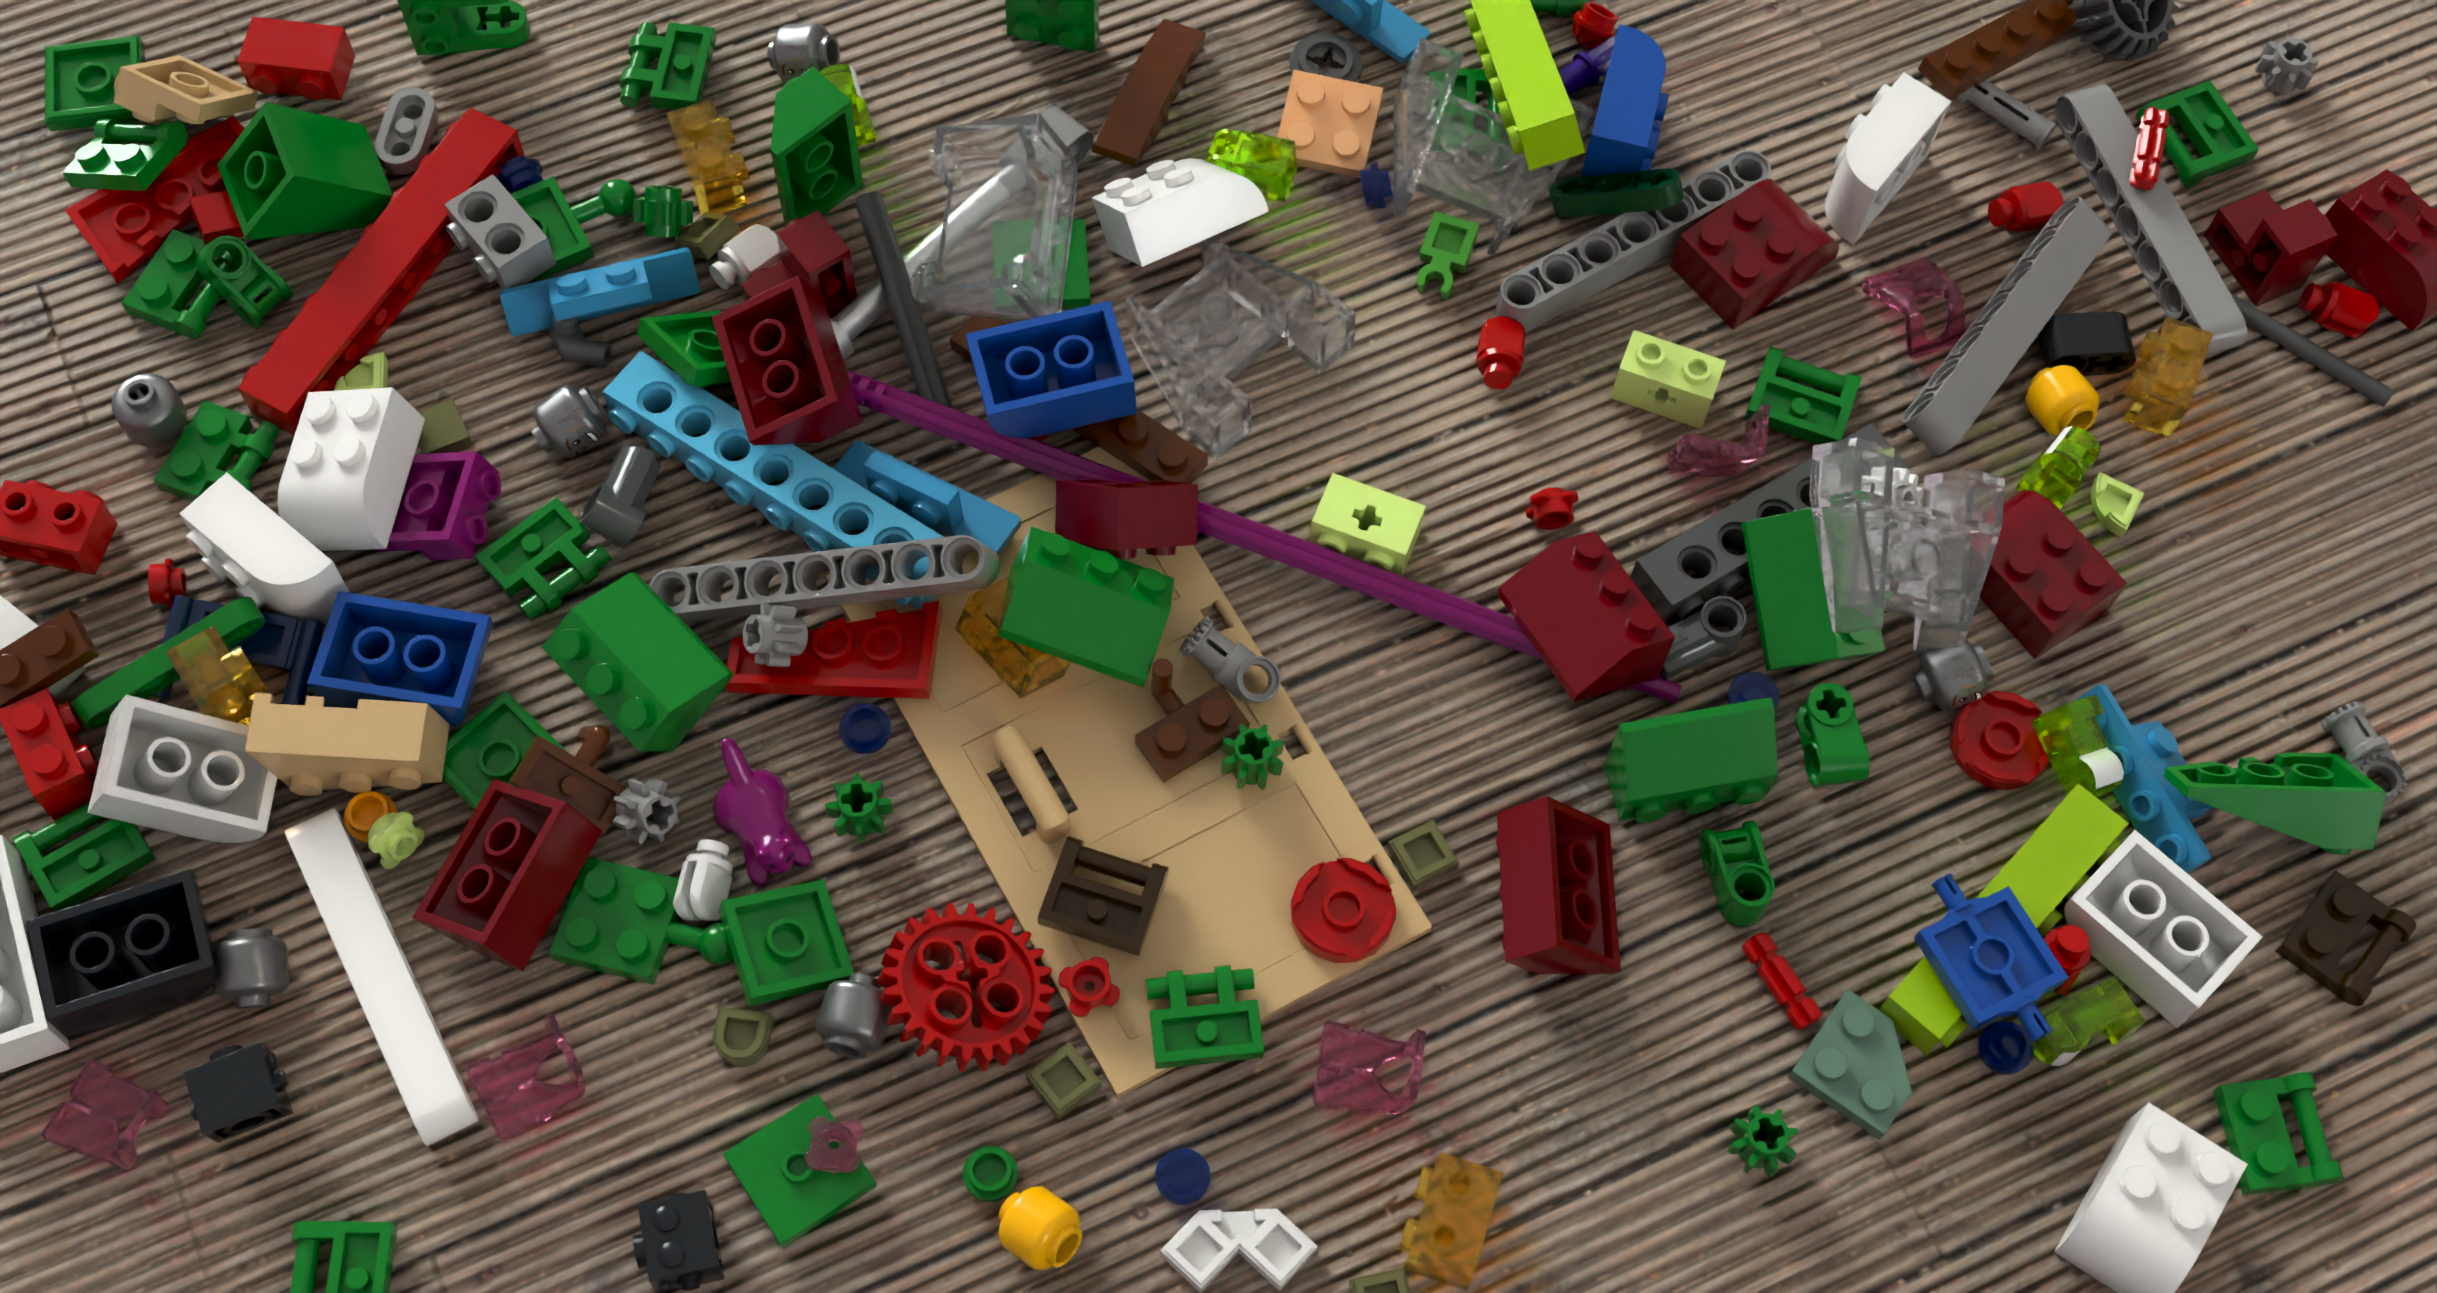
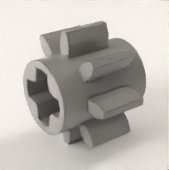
M2287 36L2279 46L2272 41L2267 43L2260 55L2261 59L2255 67V71L2262 73L2264 87L2273 92L2287 95L2294 86L2302 91L2306 89L2319 60L2312 58L2310 45L2300 39Z
M762 603L760 605L761 615L753 614L749 616L744 624V646L749 653L756 654L754 662L757 664H766L773 667H790V655L799 656L806 648L808 640L806 623L802 618L795 617V607Z
M650 777L646 784L630 779L629 787L619 796H614L613 800L616 802L617 817L612 822L614 825L628 829L626 838L643 844L648 836L662 842L664 841V833L679 823L676 804L680 801V797L665 792L666 782Z

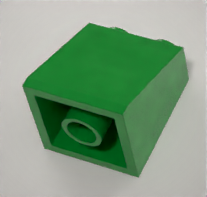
M269 102L264 103L217 164L243 235L248 239L364 228L376 219L393 195L365 125Z

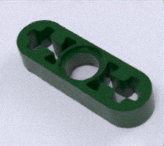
M1670 168L1570 177L1555 183L1549 189L1555 215L1565 218L1661 210L1676 205L1684 198L1679 172Z

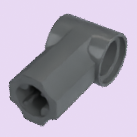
M625 444L618 451L603 484L598 486L586 503L580 515L579 523L620 547H626L635 536L646 515V510L642 506L661 468V465L655 458L656 454L642 446L635 447Z
M1718 596L1706 602L1700 612L1669 626L1668 628L1675 636V639L1660 675L1667 680L1711 657L1721 658L1733 653L1740 642L1746 624L1744 607L1731 597ZM1722 622L1728 625L1731 631H1716L1709 623Z

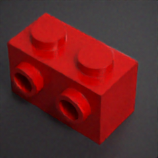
M252 16L237 62L249 88L269 95L281 93L304 96L312 100L324 98L342 101L355 54L344 27Z
M5 480L0 490V556L96 575L118 524L106 507L104 500L93 493L83 490H77L74 494L58 491L39 481L30 480L24 484Z
M48 688L0 709V722L31 794L55 821L89 802L99 762L88 743L82 745L77 731L82 730L83 727L71 703L67 701L60 704Z

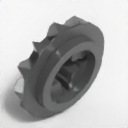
M1331 33L1313 34L1299 41L1293 48L1290 55V76H1292L1293 70L1355 82L1361 76L1362 58L1355 45L1344 37ZM1330 56L1332 68L1324 75L1320 74L1319 66H1322L1323 62Z

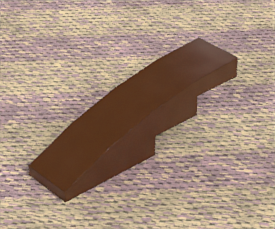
M1163 19L1147 42L1115 98L1093 143L1092 152L1134 167L1138 164L1166 124L1170 105L1185 86L1188 69L1203 49L1206 32Z

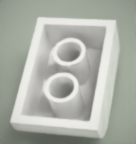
M1903 72L1892 87L1884 84L1871 102L1870 109L1872 110L1867 116L1860 113L1853 120L1845 134L1848 142L1834 162V165L1838 168L1825 199V213L1835 232L1852 245L1858 241L1926 159L1951 104L1949 99Z
M1194 158L1182 159L1176 162L1164 160L1154 163L1146 169L1147 174L1131 180V178H1121L1112 181L1104 187L1105 192L1092 197L1109 250L1141 267L1269 212L1262 192L1252 181L1207 161Z
M393 387L308 392L279 483V517L320 551L386 549L425 418Z
M227 472L179 513L190 530L185 538L203 556L200 560L203 566L220 582L230 578L238 586L235 589L240 598L252 597L259 610L264 607L272 614L323 623L325 629L338 591L350 593L330 558Z
M125 695L109 718L87 813L206 841L223 843L249 842L261 838L267 831L277 777L245 752L249 726Z
M2136 830L2127 837L2070 898L2064 909L2067 924L2080 927L2088 935L2091 955L2176 1028L2203 1005L2263 937Z
M2148 1102L2126 1122L2054 1252L2117 1293H2175L2198 1258L2248 1164Z

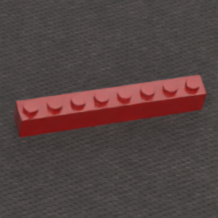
M471 107L466 110L458 121H454L448 127L443 140L431 154L423 157L417 171L405 186L394 192L386 209L375 222L366 226L358 243L346 257L341 258L335 264L330 277L321 288L306 299L302 311L288 328L281 330L277 334L272 347L260 362L249 368L245 373L238 390L252 414L295 436L308 392L334 391L341 376L345 377L350 370L361 363L360 359L369 353L455 246L446 230V226L451 224L444 204L492 174L504 185L525 159L516 129Z

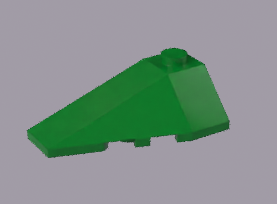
M2287 752L2275 754L2274 763L2272 764L2260 763V760L2254 757L2239 758L2238 768H2232L2218 762H2204L2166 767L2164 777L2188 798L2314 844L2326 852L2346 855L2350 854L2352 849L2374 850L2386 791L2338 754Z

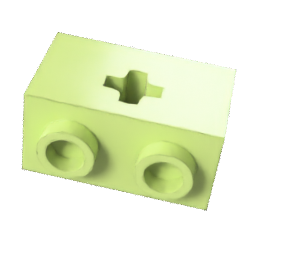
M1633 330L1610 398L1702 429L1726 361Z
M1332 473L1312 519L1309 542L1402 576L1421 531L1426 506Z

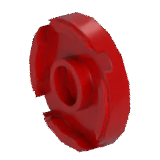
M1995 690L1987 692L1981 699L1961 707L1950 727V748L1956 763L1971 779L1988 788L2012 790L2028 786L2045 771L2054 754V733L2050 723L2046 725L2045 720L2040 716L2042 711L2033 702L2016 693Z
M1337 858V861H1329L1325 864L1321 862L1312 866L1298 880L1290 904L1291 925L1300 943L1315 956L1334 963L1358 962L1374 955L1388 941L1396 919V903H1394V897L1391 893L1392 889L1388 881L1375 868L1352 858Z

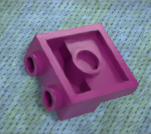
M477 451L415 454L387 548L375 550L378 552L420 551L430 560L472 559L476 544H482L487 538L488 526L485 515L490 500H496L501 493L499 471Z

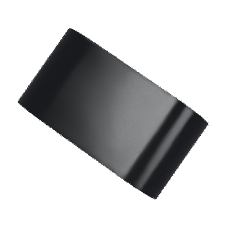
M2120 312L2053 315L2038 334L2045 368L2068 365L2075 367L2083 376L2111 375L2129 369L2136 362L2127 317Z

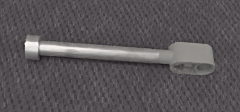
M1051 106L1042 112L1006 145L999 158V167L1003 170L903 256L912 287L1025 187L1035 195H1040L1047 191L1086 155L1093 141L1092 132L1057 106ZM880 278L833 319L830 318L843 361L854 352V346L851 341L890 308Z

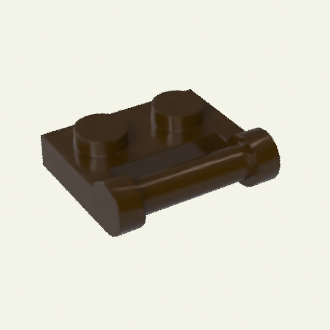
M1068 836L1038 914V924L1139 956L1158 900L1164 889L1169 867L1153 863L1152 867L1085 847L1083 846V840ZM1078 866L1142 886L1144 889L1142 895L1139 896L1073 875V872Z
M2335 870L2326 879L2275 952L2346 1003L2353 1006H2362L2372 992L2370 984L2399 942L2408 941L2417 926L2413 918L2397 909H2390ZM2368 922L2380 932L2352 972L2346 973L2336 965Z

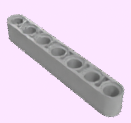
M2101 84L2059 96L2055 104V115L2058 125L2185 349L2194 358H2200L2241 346L2247 338V326L2244 316L2161 173L2159 172V178L2154 188L2149 191L2131 186L2129 179L2131 169L2134 168L2133 159L2138 134L2114 92L2106 84Z
M1754 150L1737 152L1681 182L1684 198L1676 205L1661 210L1624 213L1512 273L1503 280L1500 287L1495 317L1506 316L1515 319L1524 326L1525 333L1674 253L1681 233L1749 187L1768 179L1771 173V165L1768 159ZM1552 281H1557V282H1560V283H1562V284H1556V283H1554V282H1552ZM1513 302H1519V303H1522V304H1524V305H1517V304H1515V303H1513Z
M2080 196L2066 202L2051 216L1903 414L1901 421L1935 456L1947 452L1961 440L2111 236L2112 230Z
M957 535L666 569L660 571L652 578L649 587L682 621L692 622L760 614V605L762 603L782 604L800 610L979 590L990 586L996 580L1000 572V560L997 553L991 547L967 535ZM978 551L979 563L976 569L971 573L964 574L962 570L964 558L970 552ZM927 556L929 569L922 578L915 580L913 575L914 566L918 560ZM878 562L880 567L879 576L872 584L866 585L864 577L867 568L873 563ZM829 568L831 573L830 581L826 587L818 591L816 586L817 577L821 571ZM781 574V587L774 595L770 596L768 591L769 582L775 575ZM732 579L733 591L730 597L722 601L721 589L728 580ZM681 585H684L685 597L680 604L674 606V594Z

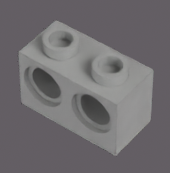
M493 174L444 204L451 224L446 226L449 236L461 251L469 248L475 255L473 262L488 283L496 280L502 289L524 285L556 265L548 237Z

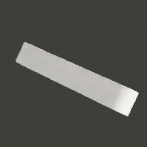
M335 807L286 829L285 835L423 1142L428 1147L478 1122L479 1118L338 810Z

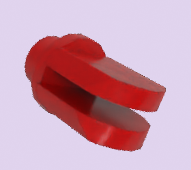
M2048 181L2013 186L2009 190L2002 192L1998 199L1990 201L1988 217L1993 226H2004L2008 231L2025 232L2041 229L2063 205V198L2059 190Z
M2327 282L2323 287L2310 283L2303 291L2299 302L2301 310L2311 312V320L2318 323L2323 328L2353 339L2358 338L2378 318L2380 313L2379 305L2373 295L2339 282Z
M1496 316L1488 319L1481 329L1478 340L1476 364L1478 370L1484 376V383L1493 389L1509 387L1512 384L1513 378L1520 373L1522 362L1524 361L1526 341L1524 326L1517 320L1506 316Z
M2066 925L2062 928L2051 930L2044 938V941L2069 977L2063 985L2054 989L2055 993L2062 995L2068 993L2079 976L2080 971L2088 964L2091 957L2089 937L2084 930L2075 925Z

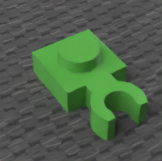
M1434 211L1420 250V260L1430 264L1425 265L1417 275L1418 292H1424L1429 280L1439 279L1443 282L1441 299L1447 300L1453 291L1451 270L1465 273L1479 234L1478 223Z

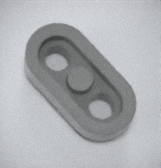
M416 87L405 88L396 92L388 102L374 147L381 166L389 173L396 175L412 173L417 170L420 161L427 155L439 114L432 95L426 90ZM414 116H420L419 118L414 120L410 119Z

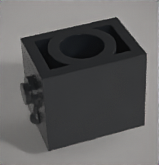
M260 1042L245 1048L241 1045L222 1048L209 1056V1062L183 1071L193 1104L190 1106L191 1114L194 1120L199 1122L202 1134L218 1143L293 1114L286 1091V1086L289 1085L284 1070L279 1069L275 1054Z
M706 1190L687 1194L675 1193L670 1195L669 1198L638 1204L642 1233L633 1235L635 1257L639 1269L647 1267L649 1282L657 1293H666L679 1289L685 1291L699 1288L701 1284L725 1279L713 1204Z

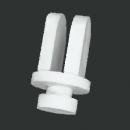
M760 224L748 227L723 245L724 248L717 253L719 261L709 267V271L715 282L724 290L729 289L735 283L741 286L756 271L763 268L768 269L778 262L780 249L776 234L768 227Z
M703 839L698 841L696 853L686 856L673 900V906L682 920L716 921L721 919L718 909L721 901L728 898L733 865L726 861L729 853V847L726 844L715 840Z

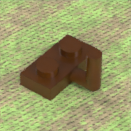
M1161 658L1156 660L1152 666L1151 694L1167 716L1135 735V744L1164 783L1222 748L1224 738L1235 740L1238 736L1239 725L1244 724L1249 729L1250 722L1222 684L1184 705L1172 688L1173 665L1169 660Z
M601 725L582 727L578 733V739L582 746L576 756L569 754L544 738L536 736L509 783L565 801L603 830L601 835H604L617 814L616 802L613 800L614 796H619L627 788L593 768L610 740L609 730Z

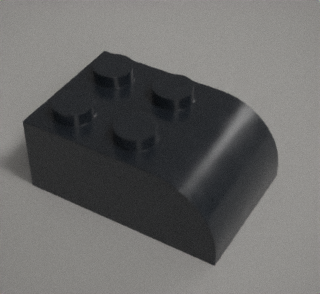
M192 869L26 921L46 1019L68 1040H73L188 1002L211 989L219 976L197 878Z

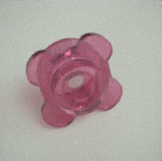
M824 1116L814 1118L808 1127L812 1141L811 1148L805 1153L806 1165L815 1171L822 1169L831 1173H851L855 1171L860 1164V1157L856 1150L857 1141L863 1137L862 1125L854 1119L838 1123L830 1122ZM835 1140L840 1145L837 1149H831L829 1143Z

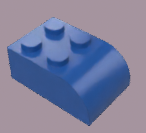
M1620 24L1618 26L1581 176L1650 170L1661 132L1659 131L1661 122L1663 121L1669 94L1661 92L1666 62L1658 44L1650 36L1635 28Z
M1110 301L965 334L989 425L1001 435L1013 438H1031L1137 414L1134 379Z
M338 591L307 684L314 696L325 698L324 707L357 709L358 699L428 703L450 724V727L459 725L464 720L493 622L489 615Z

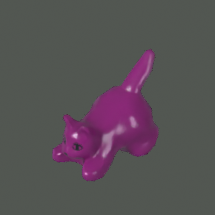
M724 738L721 742L722 758L730 779L718 790L717 795L713 799V814L717 825L727 834L735 833L738 836L744 854L748 877L753 885L763 887L769 882L770 872L780 874L789 870L792 864L801 868L809 866L812 855L786 816V809L789 807V792L781 778L766 769L751 770L741 749L734 740Z

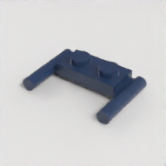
M175 595L162 644L220 609L224 604ZM261 612L266 620L264 626L216 658L289 671L281 704L303 705L308 689L307 682L317 655L324 624L313 620H301ZM173 684L153 697L169 699Z

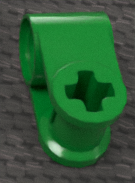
M229 235L219 236L204 246L198 254L196 263L201 276L227 301L231 309L244 322L255 329H259L264 324L263 317L282 300L288 302L294 296L288 284L274 270L266 266L237 237ZM215 249L226 250L233 256L235 261L233 272H224L216 267L212 257ZM265 291V295L254 303V299Z
M1823 683L1816 686L1809 694L1807 702L1799 708L1795 717L1796 727L1804 752L1805 769L1810 783L1814 787L1866 780L1870 771V758L1867 745L1860 732L1850 693L1835 683Z
M1752 820L1746 821L1742 824L1741 828L1714 832L1710 828L1702 829L1699 833L1700 855L1704 868L1709 874L1720 913L1730 924L1738 927H1749L1756 924L1763 917L1775 890L1774 879L1765 857L1763 840L1757 824ZM1744 889L1750 891L1757 900H1744L1737 894L1736 890Z

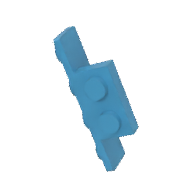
M1310 0L1399 63L1408 61L1429 40L1430 31L1386 0Z
M685 247L502 289L499 294L510 333L513 336L548 329L552 325L551 318L553 314L556 322L578 317V321H583L698 294L700 286L691 251Z
M855 441L833 468L927 527L948 537L957 535L971 536L991 547L998 556L1021 527L1018 515L861 441Z
M2105 684L2094 686L2065 709V714L2088 752L2091 753L2108 747L2120 760L2124 771L2123 780L2111 783L2109 787L2135 830L2187 874L2210 860L2211 855L2190 822V819L2199 818L2213 807L2186 797L2164 777L2166 767L2187 765L2178 751V744L2173 734L2164 728L2160 721L2131 725Z

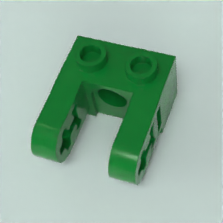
M397 0L417 55L439 56L447 53L513 48L523 44L530 35V25L525 9L514 1ZM511 20L510 27L503 28L505 21ZM483 21H488V22H485V23H486V26H487V30H484V28H483V25H482V22H483Z

